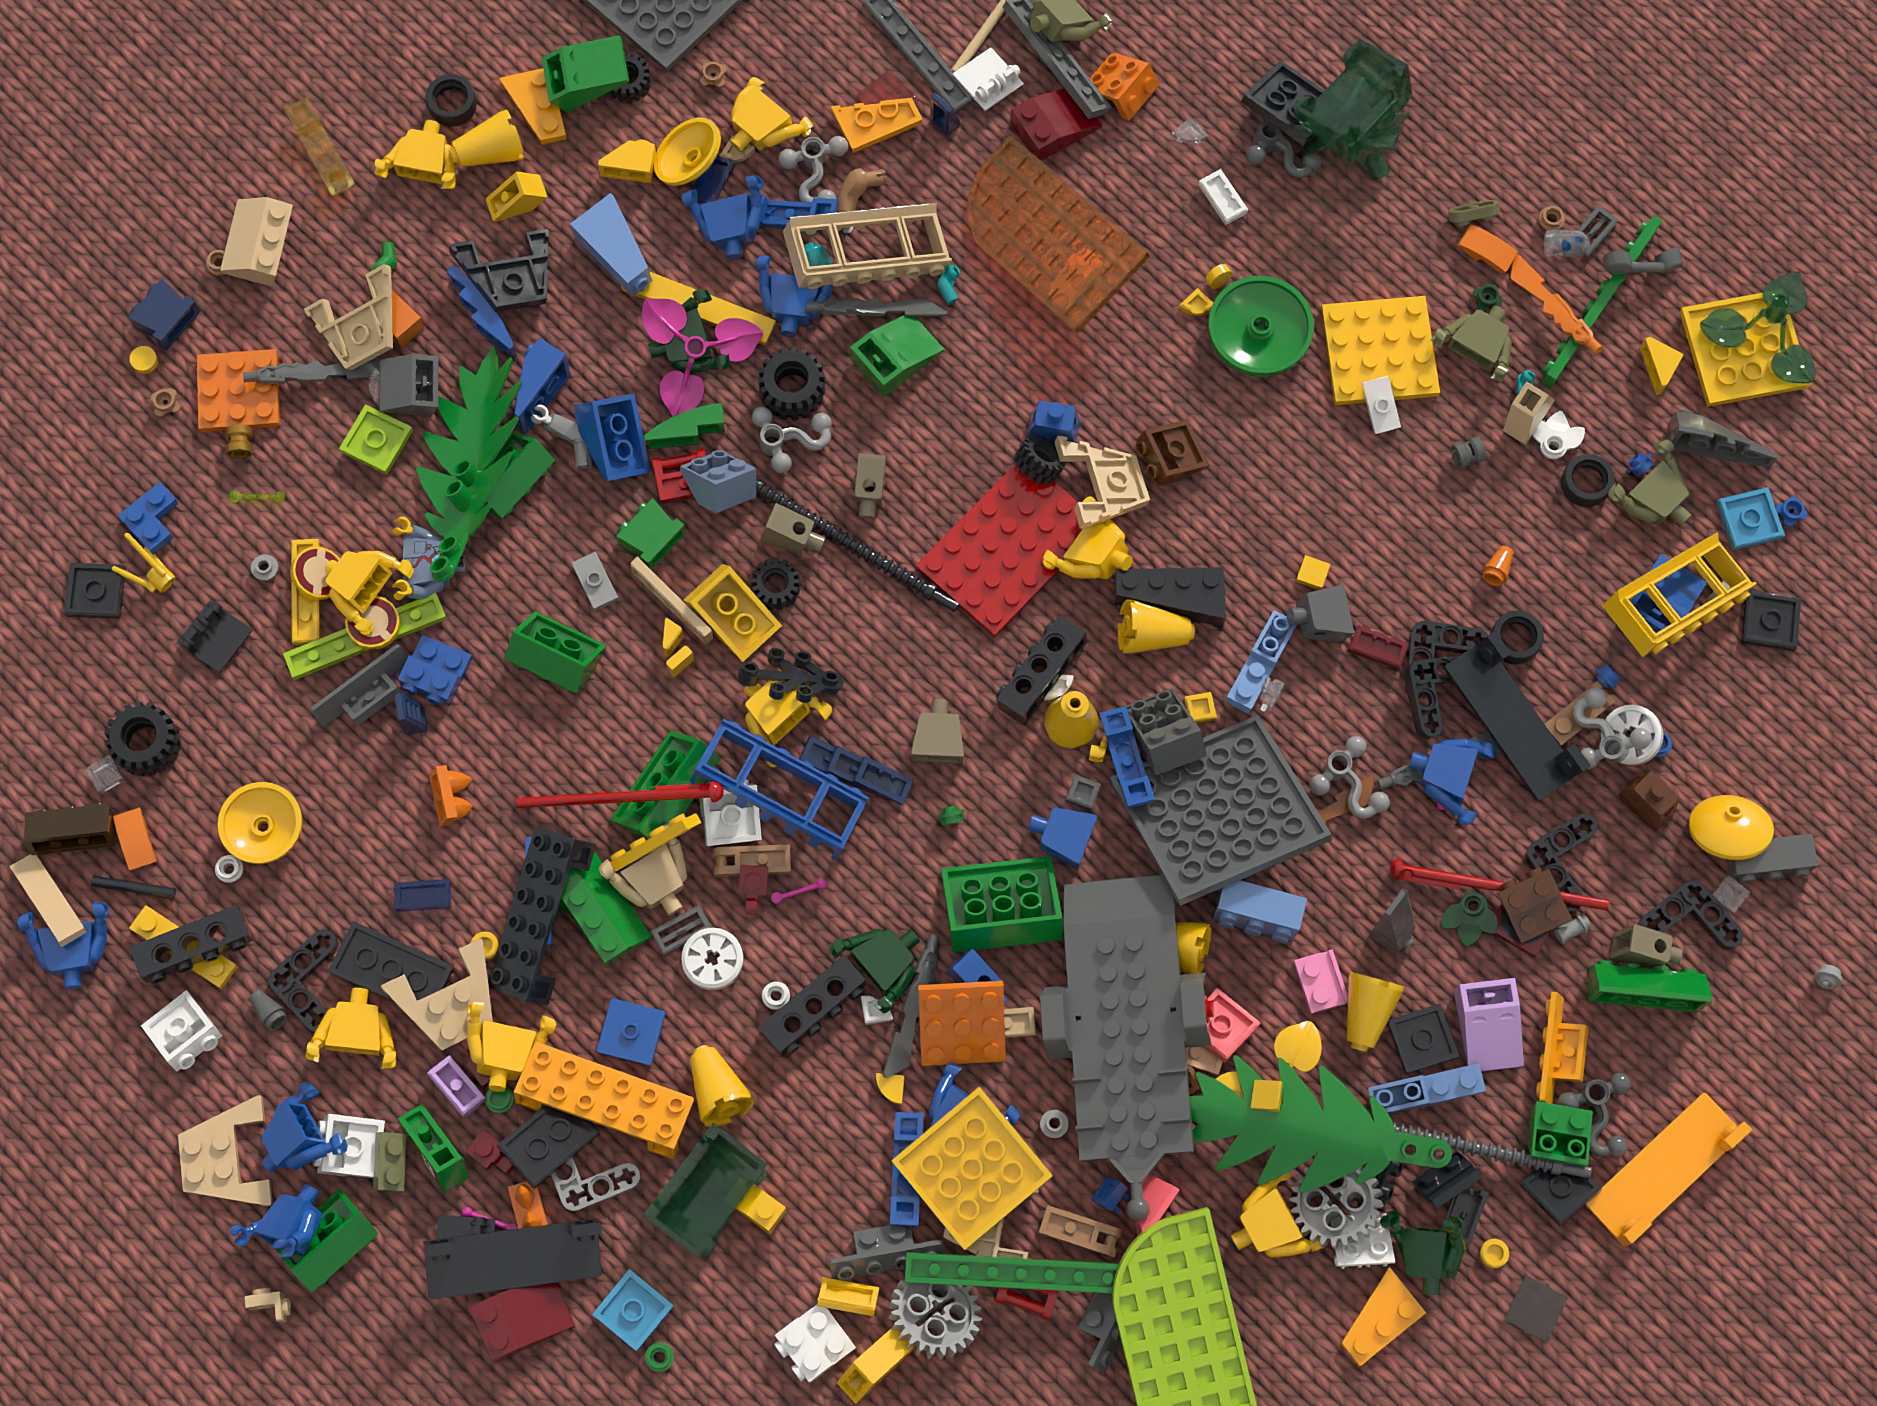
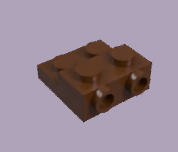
M1188 419L1144 430L1136 439V451L1139 456H1144L1148 464V477L1152 480L1155 479L1158 486L1179 481L1184 475L1206 470L1210 466Z
M1541 866L1525 873L1527 878L1518 883L1514 878L1501 884L1502 890L1496 893L1520 943L1572 920L1550 870L1542 871Z

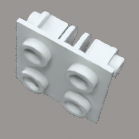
M989 48L952 74L984 111L1024 85L1018 78V75L1021 73L1020 68L1017 65L1008 66L992 48Z
M1345 1215L1350 1221L1354 1220L1353 1215ZM1338 1216L1333 1217L1330 1220L1331 1228L1339 1227L1343 1219ZM1381 1218L1372 1219L1377 1226L1376 1229L1367 1227L1366 1230L1370 1236L1369 1238L1362 1234L1358 1236L1360 1244H1356L1351 1239L1349 1240V1248L1346 1249L1344 1244L1339 1242L1338 1248L1335 1250L1336 1255H1334L1335 1266L1344 1269L1348 1266L1361 1268L1362 1265H1366V1267L1381 1264L1387 1266V1264L1395 1263L1389 1228L1384 1229L1381 1227Z

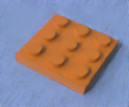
M277 349L197 355L198 429L201 433L225 431L226 427L235 424L248 425L252 429L281 427L279 384L244 383L243 372L260 370L267 365L278 366L279 356Z
M1003 981L918 985L922 1066L1006 1061Z

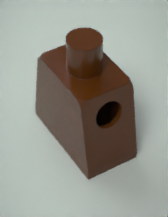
M1652 771L1637 776L1618 795L1655 832L1675 814L1680 800L1678 795Z

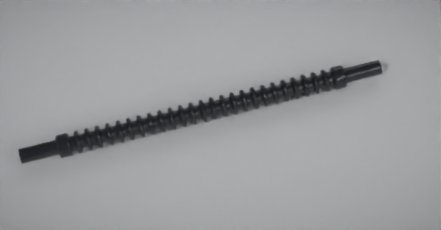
M756 480V496L761 495L762 500L768 499L769 504L772 502L774 506L775 503L780 504L814 521L813 531L819 530L820 535L826 534V539L831 537L833 543L837 541L839 542L838 546L844 545L845 550L851 549V554L857 553L858 558L864 557V562L870 561L871 566L877 565V570L883 569L884 574L890 573L891 578L897 577V582L902 580L904 586L910 585V590L915 588L916 593L919 594L921 592L923 598L927 600L933 599L952 612H955L959 607L958 602L938 591V587L933 583L927 584L926 579L920 580L919 575L913 576V571L908 573L906 567L900 568V563L895 565L893 559L888 561L887 556L882 557L880 551L875 553V549H869L868 544L862 545L861 540L855 541V536L849 537L848 532L842 533V528L837 530L835 524L829 525V520L824 522L822 516L817 518L815 512L811 514L810 509L804 510V505L798 506L797 501L791 502V497L785 498L784 493L778 494V490L775 489L773 491L771 485L766 486V482L763 480Z

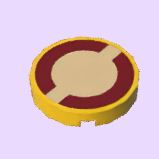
M309 547L302 550L293 560L290 568L291 580L303 596L312 600L330 598L331 588L325 583L328 576L325 573V567L331 560L337 562L340 560L331 550L323 547Z
M379 596L374 598L364 614L359 612L361 618H365L373 623L371 627H374L370 634H361L354 627L356 625L354 622H350L347 618L345 619L346 631L351 640L364 649L375 648L376 650L386 647L394 641L400 630V615L393 603Z

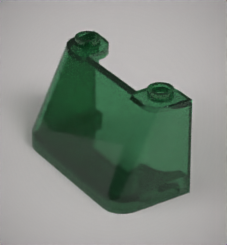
M1360 38L1353 46L1346 50L1344 54L1345 70L1316 100L1307 95L1300 98L1293 107L1295 118L1334 154L1346 162H1352L1407 105L1412 95L1408 64Z
M712 1123L700 1142L697 1143L677 1172L656 1197V1200L642 1215V1218L696 1258L700 1254L706 1257L716 1244L712 1238L753 1184L758 1187L768 1173L764 1169L768 1164L715 1123Z

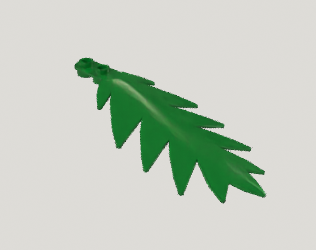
M495 346L491 347L476 375L463 366L459 367L460 388L467 409L438 396L439 412L458 441L428 432L422 433L430 450L443 468L451 475L449 476L419 466L416 467L425 492L436 510L443 517H438L429 512L425 513V517L431 527L444 538L439 544L441 552L439 557L430 565L432 578L437 582L447 581L455 574L469 536L474 534L492 508L491 503H488L485 507L484 505L501 479L513 455L510 451L491 465L519 421V418L516 416L495 432L522 385V382L519 380L498 400L508 378L513 359L510 357L498 370V356Z
M1237 1055L1233 1057L1244 1099L1218 1080L1200 1072L1195 1074L1203 1095L1190 1096L1192 1121L1198 1123L1193 1129V1142H1210L1237 1135L1215 1166L1217 1171L1238 1165L1275 1145L1257 1181L1259 1185L1284 1175L1306 1162L1313 1155L1315 1157L1298 1189L1300 1193L1327 1185L1356 1171L1364 1164L1366 1165L1356 1179L1357 1184L1374 1178L1390 1164V1161L1441 1168L1446 1166L1452 1158L1450 1145L1442 1139L1395 1132L1392 1119L1374 1096L1369 1097L1373 1115L1372 1119L1365 1107L1349 1089L1322 1065L1318 1069L1323 1110L1309 1088L1282 1058L1277 1060L1280 1081L1283 1083L1282 1103L1279 1113L1251 1109L1254 1080L1263 1079ZM1409 1144L1415 1147L1412 1154L1405 1153V1147ZM1436 1149H1442L1443 1155L1439 1159H1435L1433 1156Z

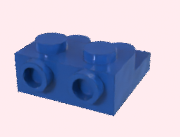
M422 635L413 655L408 656L398 677V681L402 686L401 689L412 695H416L417 692L427 696L426 699L436 705H441L442 703L451 705L473 657L469 653Z

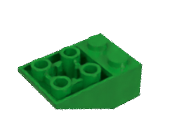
M619 35L564 46L542 57L549 102L568 113L629 82L622 38Z
M903 315L870 331L850 347V360L879 393L885 397L944 352L945 349L915 316Z

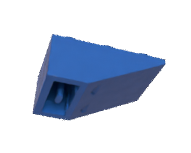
M1660 554L1651 570L1670 559ZM1682 568L1658 582L1655 586L1680 618L1689 614L1707 582L1687 569ZM1646 591L1631 599L1630 602L1655 633L1671 625L1670 621Z

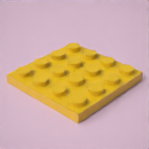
M1782 289L1681 308L1680 316L1707 407L1807 389L1811 385Z
M1425 296L1323 304L1321 306L1334 405L1366 403L1361 383L1384 376L1389 377L1394 400L1439 396L1440 388Z
M980 1087L891 1160L964 1250L1053 1176Z

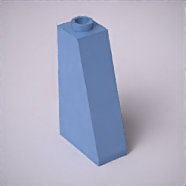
M611 193L570 223L575 238L631 296L645 290L649 283L652 282L648 266Z

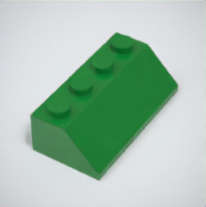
M670 730L629 791L656 790L655 786L692 784L689 780L708 746L700 739ZM713 751L707 765L715 769L721 757ZM698 776L694 784L705 783L706 779ZM693 799L621 803L610 820L639 839L644 837L647 841L651 838L649 835L651 831L669 823L670 820L683 813L685 815Z
M594 852L589 871L570 867L560 901L604 967L607 968L651 939L652 936L628 900L610 884V879L606 880L600 874L599 866L602 862Z
M1606 960L1597 961V964H1593L1588 969L1587 1002L1699 1012L1712 1002V994L1706 974H1698L1696 969L1684 968L1680 969V972L1669 971L1667 966H1653L1652 969L1641 968L1642 965L1637 963L1614 966V962Z

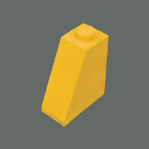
M890 1329L858 1357L836 1382L855 1404L869 1393L916 1347L913 1345L911 1348L906 1349L908 1343L906 1338L898 1341L897 1338L901 1334L900 1330Z

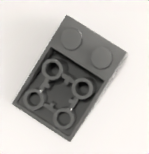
M1173 688L1160 691L1153 696L1136 700L1132 704L1126 705L1133 732L1155 775L1207 756L1201 730Z

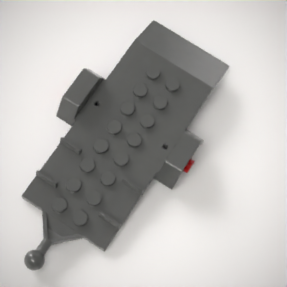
M1162 875L1064 884V938L1068 985L1045 987L1040 995L1043 1042L1049 1060L1073 1058L1074 1078H1072L1075 1087L1077 1117L1075 1129L1078 1132L1079 1161H1111L1131 1184L1132 1200L1127 1205V1214L1135 1221H1142L1149 1215L1150 1207L1147 1201L1143 1199L1142 1184L1165 1155L1194 1153L1186 1047L1211 1045L1207 1024H1209L1210 1018L1214 1017L1213 1000L1208 1001L1207 996L1204 994L1206 973L1180 975L1176 899Z

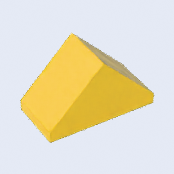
M1652 337L1645 338L1639 349L1655 394L1660 395L1684 354Z

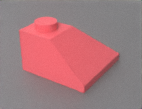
M1152 1175L1148 1176L1142 1184L1143 1199L1149 1204L1150 1212L1144 1220L1135 1221L1137 1236L1160 1220L1179 1192L1177 1187Z

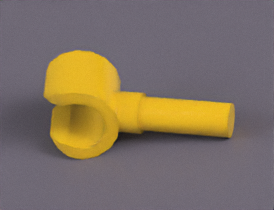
M1105 734L1100 746L1091 745L1090 761L1102 762L1104 760L1108 745Z

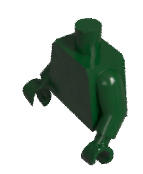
M697 289L692 293L694 297H690L681 304L686 311L687 322L685 327L678 332L688 338L699 336L707 342L697 308L700 303L709 302L712 298L708 290ZM674 335L667 344H661L656 341L648 344L652 359L667 354L671 366H675L680 371L686 370L689 357L684 352L685 342ZM706 347L704 354L694 359L690 372L728 369L730 366L729 354L726 356L723 354L714 359L710 347Z
M875 929L845 938L844 940L838 938L829 947V950L834 959L838 958L845 950L851 951V957L885 996L878 1000V1003L874 1006L882 1013H887L905 992L915 974V967L913 966L915 958L910 950L921 941L911 929L899 938L891 929L886 931Z
M1397 1210L1388 1211L1386 1215L1381 1217L1380 1225L1384 1229H1391V1235L1399 1245L1407 1275L1423 1278V1294L1440 1295V1279L1456 1277L1466 1250L1462 1232L1463 1220L1449 1215L1451 1221L1443 1220L1445 1230L1429 1228L1404 1229L1399 1224L1400 1213Z

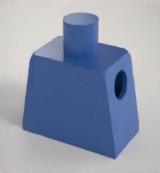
M1038 401L1030 415L1026 438L1030 436L1036 438L1039 436L1042 441L1047 439L1050 444H1053L1057 436L1067 437V441L1076 443L1080 426L1077 409L1058 402Z
M1053 808L1049 820L1033 814L1028 830L1043 835L1039 846L1042 851L1078 870L1097 816L1062 808Z
M973 949L964 953L945 972L955 983L978 982V979L984 982L1001 981Z

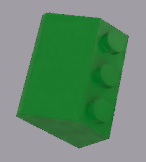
M514 430L491 463V465L510 451L513 454L501 479L484 505L485 507L488 503H491L492 508L489 513L500 518L513 511L515 504L520 498L531 491L532 485L549 471L551 464L555 461L536 438Z
M534 611L512 632L504 659L512 662L519 668H525L537 674L542 679L560 685L564 690L577 693L588 682L607 645Z
M341 1188L317 1207L322 1212V1219L304 1255L293 1253L290 1257H282L291 1272L311 1292L324 1285L331 1275L339 1268L345 1266L363 1247L368 1246L373 1238L379 1234ZM275 1248L279 1254L284 1251V1249Z

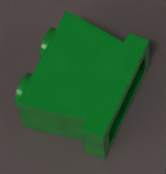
M653 498L648 503L644 502L635 512L636 516L630 522H624L618 529V535L616 536L618 545L640 557L641 561L650 570L686 534L685 525L677 518L672 521Z

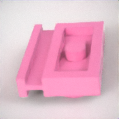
M1333 949L1293 961L1310 1015L1348 1004V994Z

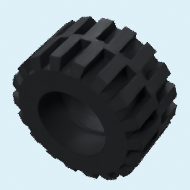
M786 347L781 348L779 354L775 351L771 353V360L766 358L763 361V368L760 367L758 382L761 401L763 400L765 407L771 408L774 416H777L778 413L781 414V419L787 420V417L790 416L793 421L798 420L800 415L803 418L809 417V411L814 413L818 410L817 404H822L823 395H825V376L821 363H817V357L813 354L809 357L808 351L805 349L798 352L797 347H791V351H786ZM788 375L800 376L807 382L802 390L795 393L782 391L777 387V383Z
M135 702V707L127 704L124 706L125 711L120 712L118 709L114 713L117 716L115 720L110 718L107 723L111 728L105 729L104 733L108 738L104 741L110 756L122 769L124 768L132 775L135 772L138 776L144 777L145 772H147L150 776L156 775L155 770L165 771L166 767L164 765L167 763L172 765L175 761L172 757L173 754L178 755L180 751L177 747V744H181V738L178 735L180 732L173 720L159 706L156 708L154 704L148 702L146 706L142 702ZM146 727L156 729L155 741L149 748L143 751L130 750V739L135 732Z

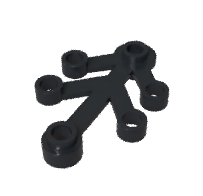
M779 648L769 650L767 661L772 665H776L784 672L759 669L757 664L745 662L739 668L737 676L738 682L747 687L756 686L759 679L785 682L772 683L769 689V696L775 700H782L786 694L797 689L796 699L802 703H809L813 697L820 693L830 696L836 695L843 688L844 684L843 678L836 672H825L812 663L810 653L798 651L795 655L794 664L810 673L805 674L785 660V653Z

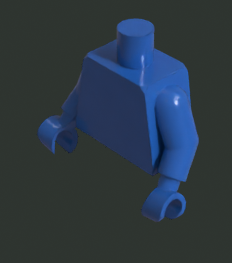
M746 176V181L750 188V196L746 193L704 203L699 206L696 189L687 191L682 195L684 205L686 207L690 206V212L706 241L713 243L719 249H726L728 259L735 260L741 258V245L752 243L755 240V233L759 229L763 214L762 194L759 193V190L762 188V179L759 176Z
M760 256L756 261L757 271L760 270L758 281L764 310L772 314V319L776 320V323L782 324L781 335L795 337L797 326L808 327L811 320L818 318L821 314L818 312H805V302H818L830 299L833 284L822 285L816 289H809L808 287L799 288L796 277L793 275L771 273L770 275L768 273L770 256Z
M1465 738L1442 740L1439 744H1433L1430 756L1413 752L1409 768L1424 772L1421 785L1425 787V792L1452 815L1458 816L1456 819L1458 823L1462 825L1472 824L1477 813L1464 810L1462 801L1477 754L1479 753L1486 759L1494 758V744L1479 743Z
M93 902L94 904H92L96 917L94 923L92 921L81 922L87 933L63 947L60 946L49 927L35 930L32 912L21 915L17 921L20 931L25 930V937L41 968L49 971L56 977L64 976L65 989L81 988V973L94 971L95 964L101 960L107 941V921L105 918L108 917L109 907L104 902Z
M955 1063L947 1064L943 1072L944 1077L940 1079L934 1091L929 1110V1117L932 1120L931 1127L969 1096L959 1087L953 1085V1078L962 1069L961 1066ZM1011 1105L1004 1117L1013 1125L1019 1118V1112Z
M303 1082L298 1088L299 1093L297 1095L293 1094L276 1107L270 1123L262 1134L261 1140L268 1151V1154L262 1160V1165L268 1171L275 1172L279 1167L297 1170L314 1160L326 1157L330 1152L333 1155H342L348 1149L346 1139L342 1140L340 1133L333 1135L329 1143H326L306 1105L301 1104L305 1100L317 1097L320 1093L309 1082Z
M305 1184L297 1197L284 1193L281 1194L261 1220L250 1223L249 1227L246 1228L241 1225H234L231 1228L230 1234L234 1237L241 1231V1235L234 1242L239 1246H244L248 1242L249 1237L260 1236L273 1246L272 1248L284 1249L276 1257H290L293 1253L304 1255L322 1219V1212L312 1205L319 1192Z

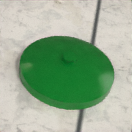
M1250 276L1228 285L1215 299L1208 319L1209 339L1218 357L1232 369L1254 377L1275 376L1293 368L1307 353L1314 332L1313 315L1303 295L1290 284L1269 276Z

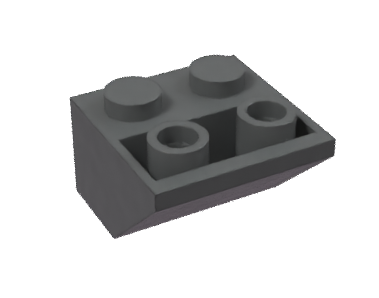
M409 354L380 360L379 412L433 416L438 408L439 356Z

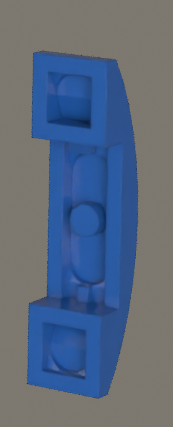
M762 195L763 214L760 226L785 229L791 217L836 213L839 201L838 199L813 198L812 203L768 200L765 195Z
M1126 706L1101 712L1100 718L1128 809L1155 802Z
M895 1112L893 1159L923 1134L924 1113ZM893 1163L890 1225L918 1227L920 1195Z

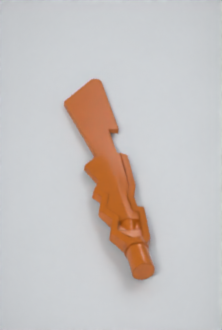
M1517 254L1513 260L1510 280L1544 303L1543 312L1554 317L1555 325L1561 326L1563 333L1571 335L1576 343L1585 345L1595 355L1599 354L1603 347L1595 340L1593 332L1582 319L1578 320L1574 316L1571 308L1559 294H1551L1542 285L1545 280Z

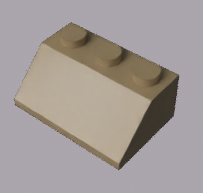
M268 197L238 199L220 273L272 287L293 204Z

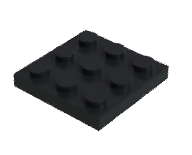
M1280 61L1247 91L1241 100L1250 110L1265 118L1273 126L1279 128L1303 146L1339 112L1343 105L1342 102L1283 61Z

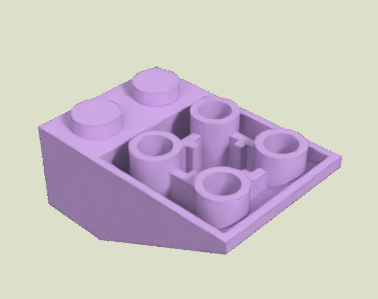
M1515 978L1460 984L1454 990L1467 1066L1479 1063L1481 1072L1523 1067L1520 1003Z

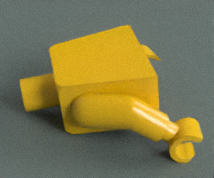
M752 77L747 87L738 94L733 106L731 121L733 128L738 133L730 140V143L739 152H742L749 143L758 150H763L766 147H773L800 134L803 137L809 136L813 124L807 117H804L799 124H792L791 116L761 92L763 88L760 86L765 82Z
M426 120L423 131L410 129L407 135L396 143L389 154L382 160H375V174L387 178L388 169L394 166L397 176L443 184L441 189H454L457 166L456 163H453L449 153V148H452V146L447 144L444 135L438 134L440 124L432 120Z
M1087 497L1082 502L1097 501L1093 497ZM1111 519L1083 528L1063 556L1065 560L1058 559L1051 551L1046 550L1043 556V564L1047 569L1057 567L1060 572L1075 579H1109L1117 568L1127 571L1131 567L1133 559L1131 555H1128V548L1124 542L1125 534Z
M347 551L338 562L331 560L327 563L325 573L328 576L325 583L331 588L329 596L337 609L350 622L356 624L354 627L361 634H370L374 627H371L373 625L371 621L361 618L359 612L364 614L392 575L391 569L398 570L407 578H411L414 570L408 560L399 562L396 560L397 558L380 551H361L358 553Z
M769 680L763 687L757 684L756 686H746L744 688V693L750 697L745 703L748 711L745 722L751 734L763 737L766 742L773 746L811 712L810 708L817 710L825 721L832 713V707L824 701L820 703L818 701L819 698L816 696L809 703L799 702L796 699L797 689L786 694L782 700L772 699L769 696L770 685L778 681ZM764 759V761L769 767L776 766Z
M352 988L350 1002H338L336 1008L327 1010L311 1042L307 1045L305 1057L308 1060L319 1062V1050L325 1045V1050L377 1056H379L381 1051L384 1055L381 1069L394 1068L396 1066V1051H394L388 1019L385 1014L378 1013V1006L367 1004L369 990Z
M473 1001L467 1007V1014L471 1017L468 1020L467 1042L471 1059L477 1064V1072L479 1074L490 1076V1090L496 1092L505 1091L507 1080L515 1081L522 1074L536 1042L546 1044L548 1040L547 1035H552L556 1022L552 1018L542 1016L538 1034L535 1031L485 1020L481 1023L479 1016L484 1002Z
M1289 1172L1272 1181L1258 1185L1243 1203V1214L1240 1216V1219L1245 1228L1231 1235L1238 1250L1254 1243L1259 1253L1265 1252L1268 1257L1275 1258L1307 1253L1310 1249L1314 1252L1323 1248L1320 1244L1321 1238L1315 1243H1312L1311 1240L1303 1239L1304 1236L1299 1226L1295 1224L1293 1215L1279 1189H1277L1279 1182L1292 1177Z

